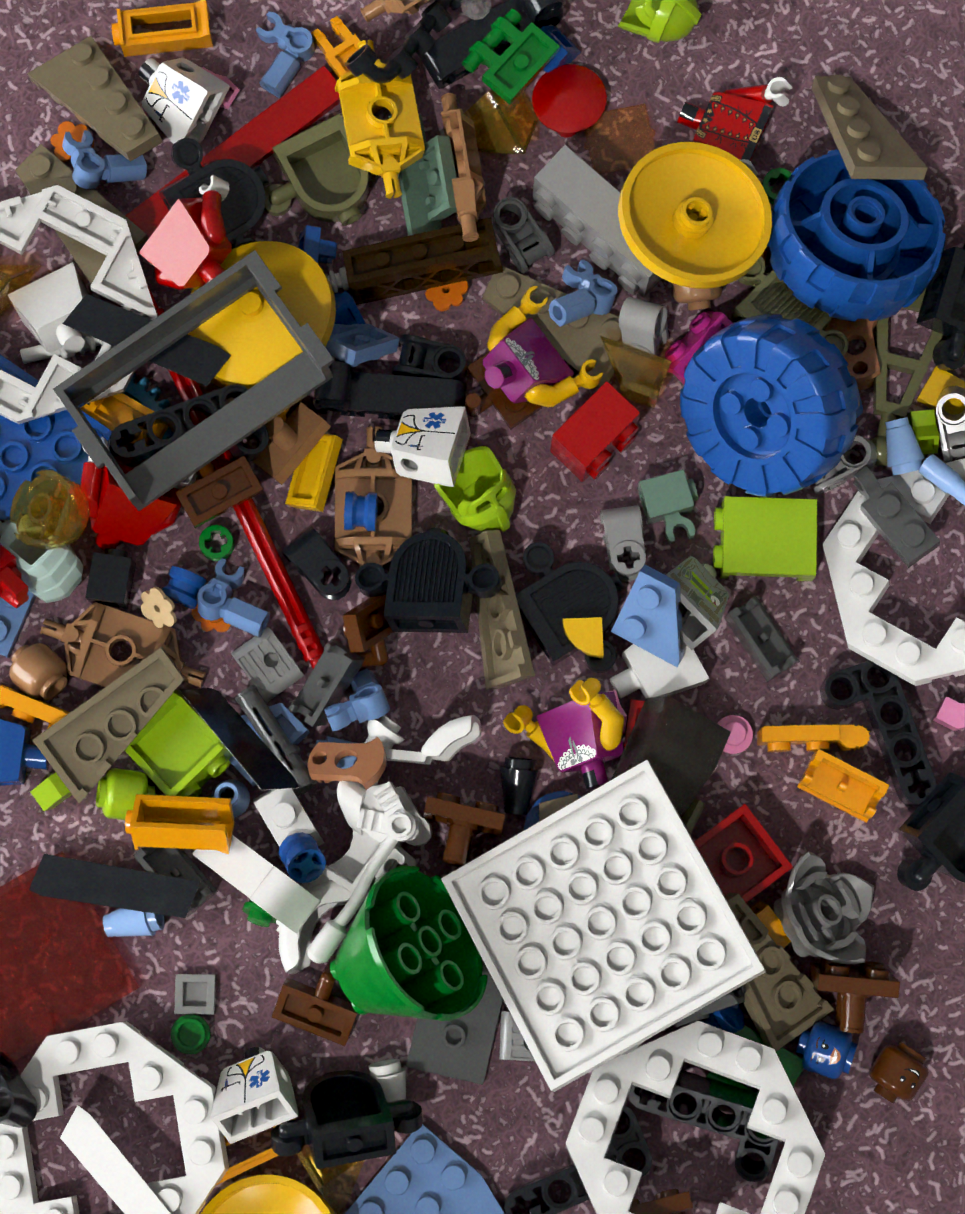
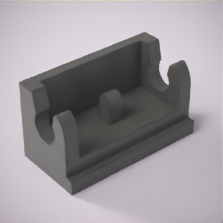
M756 596L752 597L743 606L731 610L726 615L725 620L767 683L800 662Z
M331 639L326 643L323 654L297 698L291 702L288 709L291 712H299L306 716L304 722L312 727L326 725L328 719L324 709L330 705L340 703L365 659L354 652L351 653L350 649L335 639Z
M144 847L133 855L149 873L200 881L186 917L193 914L218 892L183 849Z

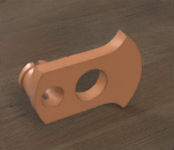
M834 318L824 331L839 330L845 334L848 342L858 339L866 343L867 347L861 354L852 355L846 352L844 358L849 364L847 368L850 375L854 376L857 381L858 389H868L872 386L874 378L881 374L873 338V329L876 326L877 320L857 319L856 321H847ZM858 372H864V374H862V375H858V374H856V373H858Z
M378 737L370 742L361 744L318 742L309 755L308 771L311 779L317 780L319 783H322V780L325 783L352 781L361 783L365 790H367L382 776L386 767L387 756L384 746ZM350 755L357 757V761L353 766L345 769L337 767L338 762L343 757Z

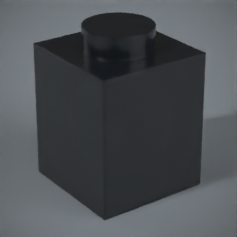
M106 548L104 554L93 552L85 596L90 603L97 602L111 607L129 608L136 563L132 558L127 557L128 552L112 548Z

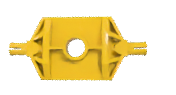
M366 40L360 41L358 48L366 45ZM368 40L367 44L374 51V42ZM377 59L374 63L379 68H384L387 65L381 63L380 59ZM349 71L337 79L334 88L335 92L339 93L350 153L348 165L381 176L384 181L386 198L392 199L393 195L394 199L402 195L398 178L399 173L421 159L425 151L411 74L404 79L397 76L389 83L379 84L369 80L363 74L355 77ZM376 106H383L390 111L392 117L388 120H380L373 115L372 109Z

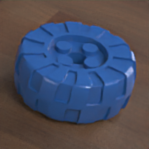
M831 150L826 155L818 158L813 156L800 164L778 192L771 209L772 230L767 246H770L771 251L770 263L779 280H783L793 291L792 295L811 309L815 307L828 313L830 317L847 321H856L857 319L876 321L896 315L902 307L910 306L923 293L934 277L943 255L946 234L943 233L945 224L943 210L938 199H935L927 189L928 185L924 180L851 179L839 150Z
M780 314L757 315L735 322L718 331L694 353L685 369L684 387L680 390L681 416L685 419L688 429L686 435L696 454L702 456L711 467L710 471L728 485L731 483L745 489V493L755 496L769 497L778 492L787 495L802 490L823 478L838 465L842 455L852 446L859 426L856 424L857 409L860 407L857 384L853 383L847 368L849 364L834 343L830 344L821 336L820 330L800 319H784Z

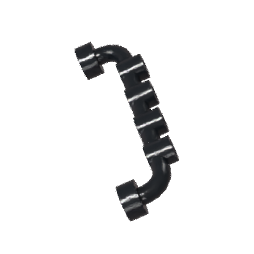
M435 0L421 14L422 19L404 36L405 41L387 58V65L384 68H379L374 64L378 59V55L368 44L354 52L346 61L345 66L355 77L363 74L369 80L379 84L389 83L397 76L401 79L406 78L418 66V63L412 57L413 54L416 52L418 56H421L435 44V39L429 34L432 29L438 33L452 21L453 17L448 13L447 9L451 7L453 10H456L467 0Z

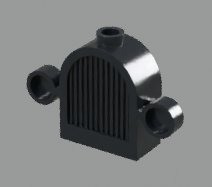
M184 138L175 142L171 149L172 161L177 167L186 169L188 174L158 192L168 210L170 211L178 199L202 198L203 195L199 193V187L202 184L210 186L211 176L215 175L229 183V193L221 202V212L226 229V237L232 244V249L257 242L252 238H245L243 233L247 232L259 221L264 211L266 199L264 187L270 183L262 168L258 164L251 168L243 162L232 159L214 160L201 165L203 149L196 140Z
M965 243L963 249L956 246L943 251L937 271L926 287L916 322L921 326L947 336L948 340L939 342L933 350V361L943 371L955 370L965 364Z
M430 528L426 532L416 534L404 541L393 555L388 574L377 563H366L355 574V582L363 595L377 597L386 593L384 618L393 632L468 633L473 594L480 598H491L498 594L502 587V579L496 567L483 563L472 569L461 545L453 537L449 536L446 530L441 528Z
M535 542L525 549L523 565L529 573L538 575L540 579L516 593V599L521 617L552 666L579 650L566 636L563 628V618L602 617L603 634L606 633L612 625L617 612L618 593L624 587L613 570L606 573L598 566L586 562H572L553 570L554 553L552 549L545 543ZM603 640V658L591 657L585 654V663L591 671L604 673L613 667L616 660V651L612 644Z
M949 772L898 829L921 854L920 858L908 857L904 859L897 870L899 882L914 891L925 889L931 883L933 874L936 871L965 883V777Z
M352 1070L330 1072L314 1079L305 1088L302 1095L304 1118L283 1122L272 1129V1150L280 1156H292L301 1152L305 1145H309L316 1169L396 1154L394 1131L407 1134L419 1130L423 1124L422 1108L418 1103L408 1099L387 1102L381 1084L369 1074Z

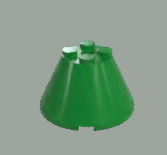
M400 866L381 875L371 887L340 944L335 959L330 962L332 976L339 982L341 989L351 1001L353 1009L358 1014L373 1013L451 1021L470 1013L481 1001L486 989L488 975L482 976L481 955L438 875L429 877L418 872L419 867Z

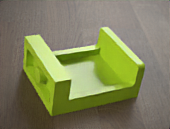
M724 496L721 507H715L714 530H721L720 545H714L713 568H720V578L728 579L729 576L734 575L796 578V581H813L816 577L817 499Z
M177 690L172 693L124 750L165 796L199 797L202 793L201 787L211 777L216 778L229 767V759L233 756L198 712Z

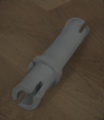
M255 685L242 690L235 697V701L239 703L261 740L294 776L299 788H293L295 795L299 796L311 790L318 782L311 779L308 768L300 757L301 750L298 745H292ZM258 712L260 713L261 717L263 718V720L265 721V723L267 724L268 728L270 729V731L272 732L273 735H271V733L269 732V730H268L267 727L265 726L264 722L262 721V719H261L260 716L258 715Z

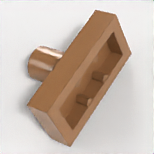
M300 403L285 421L276 416L265 424L270 440L260 456L253 460V462L282 485L331 426L303 403Z

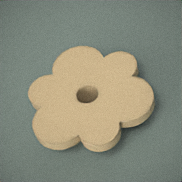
M153 587L141 594V599L144 602L141 605L142 614L147 619L153 620L156 627L162 628L165 625L171 627L176 623V615L173 612L175 605L161 588Z

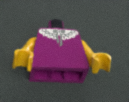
M532 286L521 298V305L518 308L513 306L492 326L487 342L490 352L482 361L483 366L486 368L485 380L487 384L494 389L501 388L511 402L521 403L528 401L529 403L549 408L579 393L578 388L580 387L586 389L596 388L604 373H599L597 376L588 375L586 372L591 371L597 362L594 359H590L583 363L578 376L572 378L575 374L532 318L527 319L525 317L528 313L536 314L540 312L548 301V297H546L539 304L532 302L530 295L538 288V286Z
M588 678L585 682L577 680L569 691L573 700L536 716V722L532 721V710L526 705L518 706L514 712H510L503 720L505 728L511 733L519 734L525 729L527 731L526 736L549 755L561 773L581 771L586 790L599 788L609 782L604 762L617 758L623 753L622 733L624 716L617 709L614 691L598 693L601 690V684L596 678Z

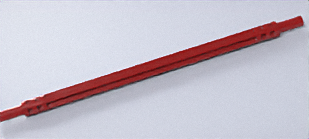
M148 286L157 316H160L165 311L163 308L158 307ZM168 370L183 402L203 395L196 381ZM195 410L189 413L194 425H198L207 418L201 411ZM227 450L211 462L215 469L218 470L233 462L234 459L230 450ZM251 498L234 507L235 513L287 620L291 633L296 639L297 646L303 654L305 663L310 662L314 669L324 652V646H322L321 640L314 630L315 627L305 611L260 513Z

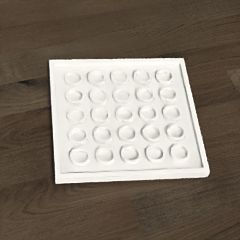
M648 760L441 878L546 1083L553 1092L767 972Z

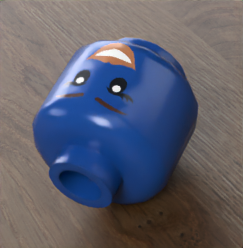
M818 1021L813 1025L811 1032L806 1030L802 1032L796 1052L803 1055L802 1066L807 1071L831 1079H837L841 1076L842 1072L849 1074L858 1044L852 1042L851 1033L841 1031L840 1027Z

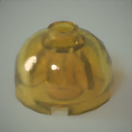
M41 470L36 472L40 476L36 477L32 482L25 480L13 498L10 520L16 524L19 533L14 534L18 540L36 549L53 550L65 548L74 544L83 534L90 514L89 501L80 485L70 478L54 470Z

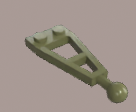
M926 288L910 306L902 308L919 312ZM889 317L877 320L875 326V347L881 374L874 378L873 414L881 415L877 436L871 439L877 450L876 466L887 465V429L885 422L906 417L933 358L934 347L941 341L943 336L932 330L919 360L888 353ZM887 369L912 374L899 404L886 401Z

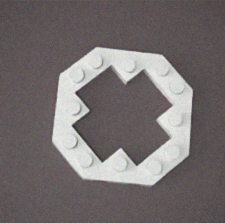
M59 185L42 189V192L22 198L18 196L0 202L1 245L23 255L41 222L106 255L101 268L90 286L92 291L123 306V309L148 319L154 320L158 317L126 219ZM104 342L95 359L114 346ZM53 354L36 387L0 370V415L17 424H22L67 410L53 388L82 368ZM135 371L88 403L125 392Z
M965 458L947 462L946 464L955 470L965 481ZM919 470L877 479L882 489L893 483L919 516L929 524H931L950 495L943 492L920 474ZM858 491L823 542V549L848 648L915 686L931 683L933 679L950 675L955 677L965 675V622L956 617L935 649L872 614L890 585L888 579L859 564L879 535V532L860 510L861 504L866 501V498Z
M127 1021L46 1036L20 1075L37 1102V1113L33 1121L64 1115L58 1075L129 1062L135 1102L173 1095L186 1176L153 1181L148 1183V1186L171 1214H199L206 1203V1199L229 1169L224 1135L211 1119L216 1087L203 1077L200 1078L189 1070L182 1061L160 1045L154 1044L142 1035L140 1030ZM0 1124V1214H79L77 1195L39 1202L28 1127L17 1128Z
M696 1021L642 1045L628 1054L613 1058L593 1070L566 1140V1147L596 1214H634L629 1212L639 1186L642 1172L605 1158L632 1085L670 1099L684 1062L760 1090L747 1128L785 1142L760 1214H805L825 1157V1152L775 1049ZM721 1202L716 1214H750Z

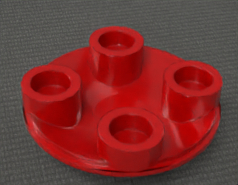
M575 64L561 65L553 71L542 75L536 83L532 94L533 110L544 126L557 132L561 137H572L576 133L590 128L601 118L607 107L606 89L602 80L592 70Z

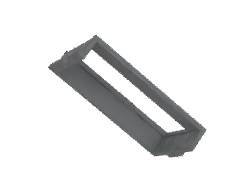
M255 250L53 388L78 426L72 432L96 467L100 469L106 465L125 495L138 511L151 504L333 378L329 368L335 362L333 357L308 323L300 327L277 295V292L282 289L281 285ZM257 287L303 352L125 474L80 408Z

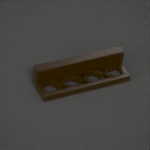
M491 217L476 222L479 238L472 242L463 240L462 227L459 224L342 251L348 285L356 305L503 273ZM492 259V261H489V262H484V263H480V264H475V263H477V262H481V261H486V260ZM451 269L449 271L438 272L441 270ZM410 277L413 278V279H409V280H405V281L402 280V279H406V278H410ZM370 286H377V287H373V288H369V289H365V290H360L361 288H366V287H370Z

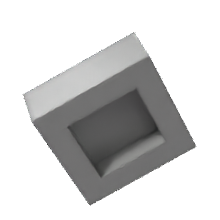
M176 974L174 1014L215 1015L216 975Z

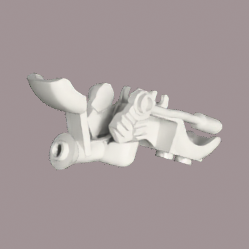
M384 715L379 719L368 721L369 735L365 743L378 737L384 746L387 761L430 765L432 760L450 761L462 748L476 742L481 737V723L475 715L453 719L439 727L427 739L421 752L392 749L394 744H400L405 739L398 734L401 727ZM340 781L338 783L337 799L348 825L353 829V839L350 849L341 859L329 866L326 865L323 873L316 880L301 884L304 889L321 902L296 934L280 921H276V924L279 925L277 928L279 932V953L286 973H298L309 967L311 961L318 964L327 963L347 933V924L365 900L375 881L381 875L396 868L398 864L404 865L407 863L408 866H416V860L400 846V842L406 841V843L413 846L427 844L432 837V825L427 819L422 818L404 787L399 786L395 788L393 783L389 781L377 785V781L373 786L365 790L364 786L358 782ZM345 905L334 920H329L324 924L311 943L313 930L321 917L329 910Z

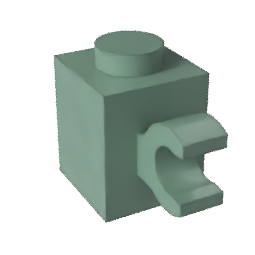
M684 469L639 481L637 490L647 524L664 521L665 538L670 545L675 543L673 529L676 527H683L687 531L688 538H694V524L691 520L681 515L692 513L695 506L694 501L698 500V493L694 480L692 478L686 479Z

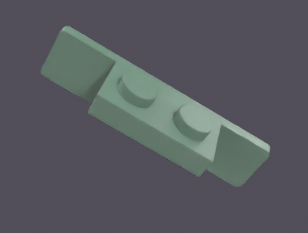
M419 115L425 146L423 157L398 175L408 236L441 229L440 221L457 211L452 179L457 177L450 137L437 135L426 142L421 115Z

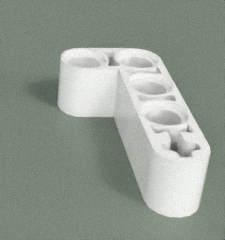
M233 835L229 854L217 850L195 849L192 853L196 858L249 897L255 904L296 934L321 902Z

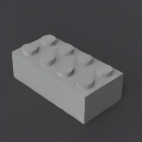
M564 145L534 177L532 200L535 202L533 205L534 209L545 220L550 221L553 218L563 227L561 232L572 244L578 246L581 242L591 251L589 256L598 267L603 270L609 267L619 276L617 279L618 283L628 293L634 295L638 292L645 298L662 278L651 272L636 258L624 239L618 217L620 192L569 147Z

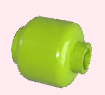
M111 768L107 772L106 777L103 776L98 781L96 807L102 808L104 816L109 819L125 820L127 810H133L136 794L155 795V786L148 785L147 775L142 771Z

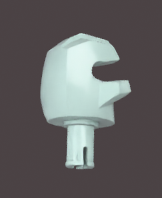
M26 514L17 517L15 520H5L4 523L0 521V544L16 557L17 569L22 574L21 580L28 586L29 591L46 603L60 601L70 596L82 581L83 564L76 556L70 544L65 539L55 541L44 520L35 514Z

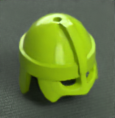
M631 0L618 27L647 37L646 39L655 43H660V41H678L686 37L693 30L702 14L699 12L697 0Z
M480 446L466 450L454 487L434 484V487L450 508L454 518L461 525L482 532L497 529L505 532L510 528L509 519L514 511L516 496L514 483L506 469H502L490 448Z

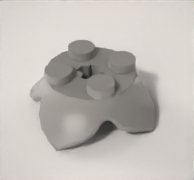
M809 851L799 858L792 869L787 888L783 891L781 898L777 899L774 903V912L780 919L785 934L792 942L793 950L800 957L809 955L820 956L838 964L856 965L865 962L866 944L864 939L858 935L856 929L867 919L871 911L874 885L854 874L842 872L829 875L826 872L824 861L818 855Z

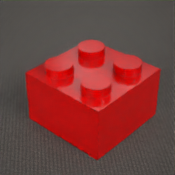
M606 381L552 435L550 452L580 481L584 482L589 476L595 480L610 465L608 460L612 457V453L616 449L620 453L624 452L636 439L635 433L639 429L637 423L640 412Z
M743 804L694 841L724 896L729 893H737L745 903L793 868L792 864L746 804Z

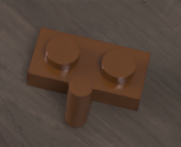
M488 352L467 366L468 372L484 393L480 396L476 393L467 395L466 413L470 417H476L493 405L511 430L542 409V406L529 403L528 401L513 403L501 388L494 389L490 387L485 380L486 368L483 366L482 361L489 354Z
M242 456L218 470L215 469L212 462L208 463L198 470L203 478L175 493L194 528H197L262 493L263 488L245 456Z
M386 593L377 597H370L342 615L344 621L343 631L348 639L350 652H354L365 659L361 667L382 666L388 662L389 657L384 638L392 634L393 631L384 618Z
M332 955L320 976L316 989L286 978L272 1018L345 1046L358 1013L353 1009L351 1002L331 995L336 981L330 972V962L336 957V955Z

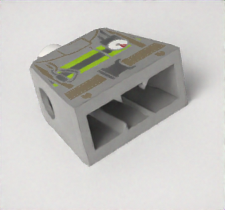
M690 556L668 572L666 576L680 583L681 600L678 603L679 611L682 614L680 639L693 650L719 628L729 594L716 580L717 573L711 565L701 564L695 557Z

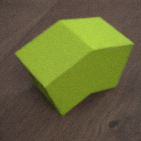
M935 410L911 411L907 417L923 454L938 453L940 435L936 425Z
M56 772L30 791L43 811L54 809L72 796V793Z

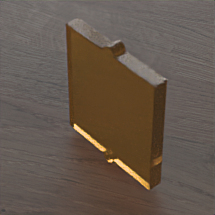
M645 104L605 111L593 126L584 130L587 141L584 144V148L589 150L592 168L598 174L633 168L641 158L655 149L653 140L655 130L650 127Z

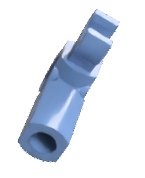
M268 11L266 14L267 19L275 24V28L271 31H265L258 27L256 33L265 43L277 42L278 47L284 50V52H279L259 81V84L264 90L281 98L300 70V62H305L314 55L315 44L310 31L306 28L294 27L291 24L286 26L278 14Z
M88 130L83 132L81 142H76L73 140L70 132H65L62 147L71 156V163L74 169L72 174L73 181L79 187L93 189L99 185L101 180H105L106 183L145 179L147 164L143 155L131 162L122 154L106 155L102 159V157L96 154L94 148H91L93 136Z
M584 259L580 260L577 272L571 266H565L562 275L563 281L568 286L577 288L578 291L551 301L549 305L550 318L561 327L593 313L598 315L608 314L612 309L617 294L616 285L610 280L602 278L599 274L594 275L592 265Z
M222 558L215 566V578L210 579L208 584L202 586L198 592V613L201 617L210 621L224 618L225 623L254 636L261 637L268 625L270 612L236 597L230 599L233 593L232 589L238 588L244 581V567L240 566L233 575H226L224 572L227 560Z
M365 669L357 672L351 682L354 694L349 696V701L336 703L324 709L332 731L340 730L355 720L362 723L366 720L378 719L390 711V705L384 690L370 670Z

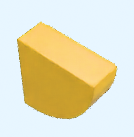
M602 617L563 618L565 634L577 649L591 657H604Z

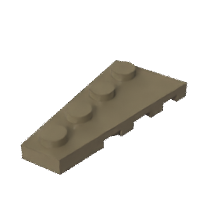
M42 144L15 169L31 195L42 192V189L59 185L126 219L137 253L149 239L146 233L94 189H84L75 184L72 177L73 171ZM55 230L89 283L92 284L106 255Z
M502 266L503 273L492 275L482 297L485 303L503 316L513 306L518 308L521 305V298L530 287L538 286L530 295L531 301L539 304L546 297H548V301L540 312L536 314L528 313L525 317L534 320L573 371L579 374L583 363L594 359L597 361L595 367L586 373L590 376L604 373L596 388L599 389L606 381L611 382L624 351L618 316L611 313L604 315L593 313L559 327L550 318L549 305L551 301L567 295L566 293Z
M485 530L469 538L472 569L479 564H491L496 567L502 579L501 590L491 598L476 596L486 690L504 688L534 677L535 673L500 530Z
M160 647L32 741L80 804L183 682L185 677L165 649Z
M729 893L725 898L767 971L745 984L747 991L744 997L745 1002L743 1003L763 1044L777 1051L834 1009L827 1000L822 999L813 989L814 984L809 978L797 970L789 960L791 957L784 948L778 946L768 935L769 930L740 895Z

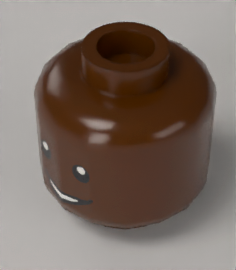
M901 1041L897 1046L893 1044L886 1045L869 1070V1076L877 1083L873 1091L893 1104L897 1098L904 1101L912 1100L928 1077L929 1070L924 1064L927 1058Z

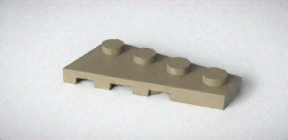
M92 36L87 37L27 73L30 80L39 89L43 88L48 92L54 101L61 106L64 105L74 113L75 117L85 126L89 125L94 129L100 138L130 162L163 143L158 131Z
M842 75L815 76L812 91L851 179L924 180L928 167L851 77Z

